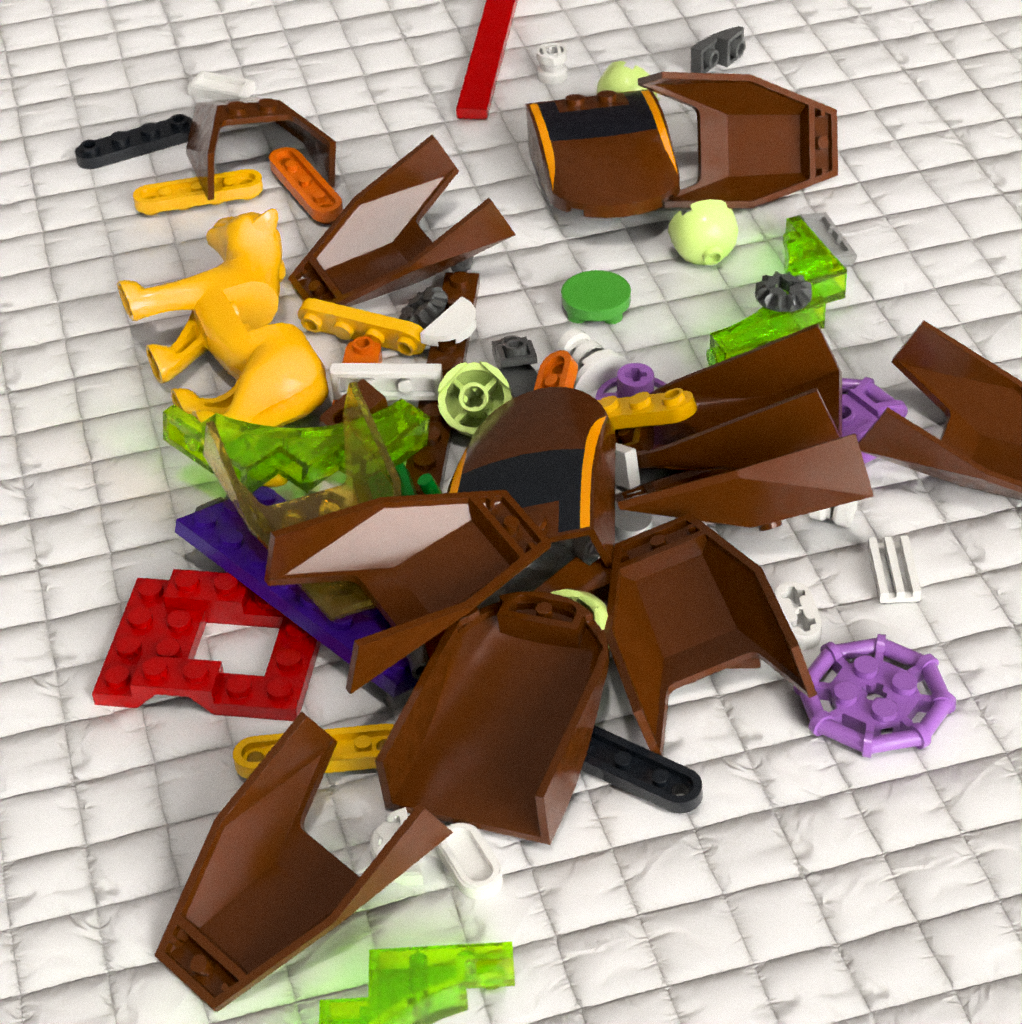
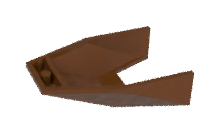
M659 72L638 78V86L690 106L697 113L698 180L695 184L681 189L674 200L668 198L663 200V207L654 211L692 210L691 204L708 199L722 200L726 202L729 209L754 208L838 176L837 109L751 74Z
M253 97L196 102L186 155L207 199L214 200V157L220 129L224 126L276 122L304 143L321 176L332 188H335L336 141L280 100Z
M432 134L353 197L288 279L303 300L315 298L351 307L422 282L516 234L492 200L487 198L434 242L430 240L420 228L419 223L459 172Z
M923 320L895 354L891 362L946 415L947 420L940 439L936 438L887 407L859 440L861 452L962 487L1022 500V382Z
M855 433L739 469L683 470L615 494L619 510L676 518L691 513L700 521L748 528L758 527L759 531L779 527L782 525L781 520L874 497Z
M507 490L379 497L272 531L270 534L264 581L268 586L337 581L355 582L392 626L383 631L354 640L346 690L349 694H352L471 612L550 549L552 542Z
M688 513L615 543L607 603L608 617L604 631L631 708L650 751L663 756L668 699L675 689L694 683L726 668L733 667L748 659L759 658L807 697L811 698L817 695L800 646L763 569L698 518Z
M302 711L214 819L154 955L216 1012L341 924L453 833L418 803L361 877L358 876L305 831L304 822L335 750L337 741Z

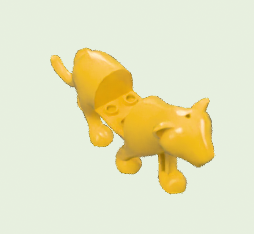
M273 208L262 214L248 212L236 217L219 219L214 224V228L208 230L206 234L208 245L217 251L224 260L222 264L213 269L188 278L149 288H144L139 283L130 280L117 282V289L123 307L132 321H138L168 311L192 310L184 329L170 347L159 344L146 345V354L152 372L160 384L168 382L186 369L195 359L209 351L223 369L237 379V382L229 391L217 398H199L195 392L184 388H172L171 398L181 423L184 426L195 425L198 437L208 453L217 452L228 443L234 441L233 454L237 468L247 479L265 487L283 486L289 481L290 476L283 469L266 466L257 460L255 449L259 440L280 427L308 416L324 403L329 394L325 366L303 332L292 324L276 323L268 325L278 310L280 282L286 276V268L282 260L281 237L276 228L278 212Z

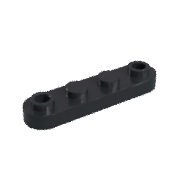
M176 114L170 117V119L156 123H145L135 129L117 131L107 137L83 141L75 149L77 165L83 169H97L186 143L189 138L192 118L184 114Z
M594 725L582 771L673 813H687L700 805L703 798L702 780L694 770Z

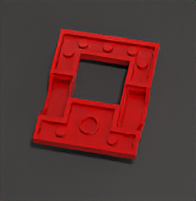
M173 569L170 580L137 578L93 689L94 704L138 708L156 694L189 697L214 715L294 721L301 713L321 642L229 573ZM206 623L280 628L265 676L224 673L222 661L194 659Z

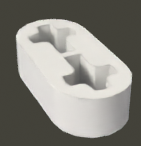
M782 583L775 590L778 603L800 649H813L821 641L822 619L812 593L803 583ZM791 600H793L795 604L799 605V607H793ZM797 624H802L804 631H802L800 627H797Z

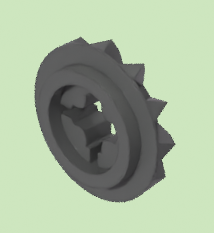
M775 271L773 276L764 275L762 280L756 283L755 298L760 305L769 310L777 312L797 311L811 302L812 284L805 281L803 275L793 276L790 271L786 274H780Z
M431 286L427 287L424 292H418L413 299H409L408 305L402 308V314L399 319L413 322L425 329L444 312L448 302V295L440 286L434 288Z

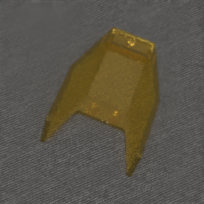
M352 382L348 385L343 412L346 481L340 486L275 505L267 506L261 504L240 482L214 421L206 423L203 456L247 528L267 550L269 549L272 531L379 497L402 496L400 477L357 382ZM352 581L298 584L330 621L376 607L362 588Z

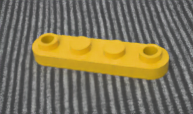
M253 169L214 174V200L207 199L197 177L148 184L137 188L133 192L134 206L141 213L155 215L163 211L187 210L200 205H218L231 200H249L262 192V175Z
M315 298L305 299L297 312L302 326L311 332H323L335 335L343 340H354L357 337L367 336L373 342L380 343L381 347L399 351L407 356L422 354L426 347V344L421 343L420 333L424 329L410 321Z
M674 388L665 393L649 394L648 392H640L631 397L617 398L616 396H607L597 400L605 409L614 430L678 423L693 416L698 409L692 392L683 391L681 388Z
M385 723L323 729L337 741L325 773L375 769V760L394 725ZM284 733L251 736L241 740L233 750L236 772L241 777L247 779Z

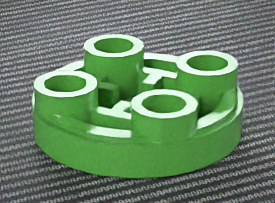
M604 270L585 271L573 275L565 281L561 289V302L563 308L567 311L568 320L573 323L604 321L607 324H616L622 321L623 313L631 303V288L627 280L616 273Z

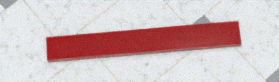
M486 0L456 107L457 118L485 120L488 118L518 0Z

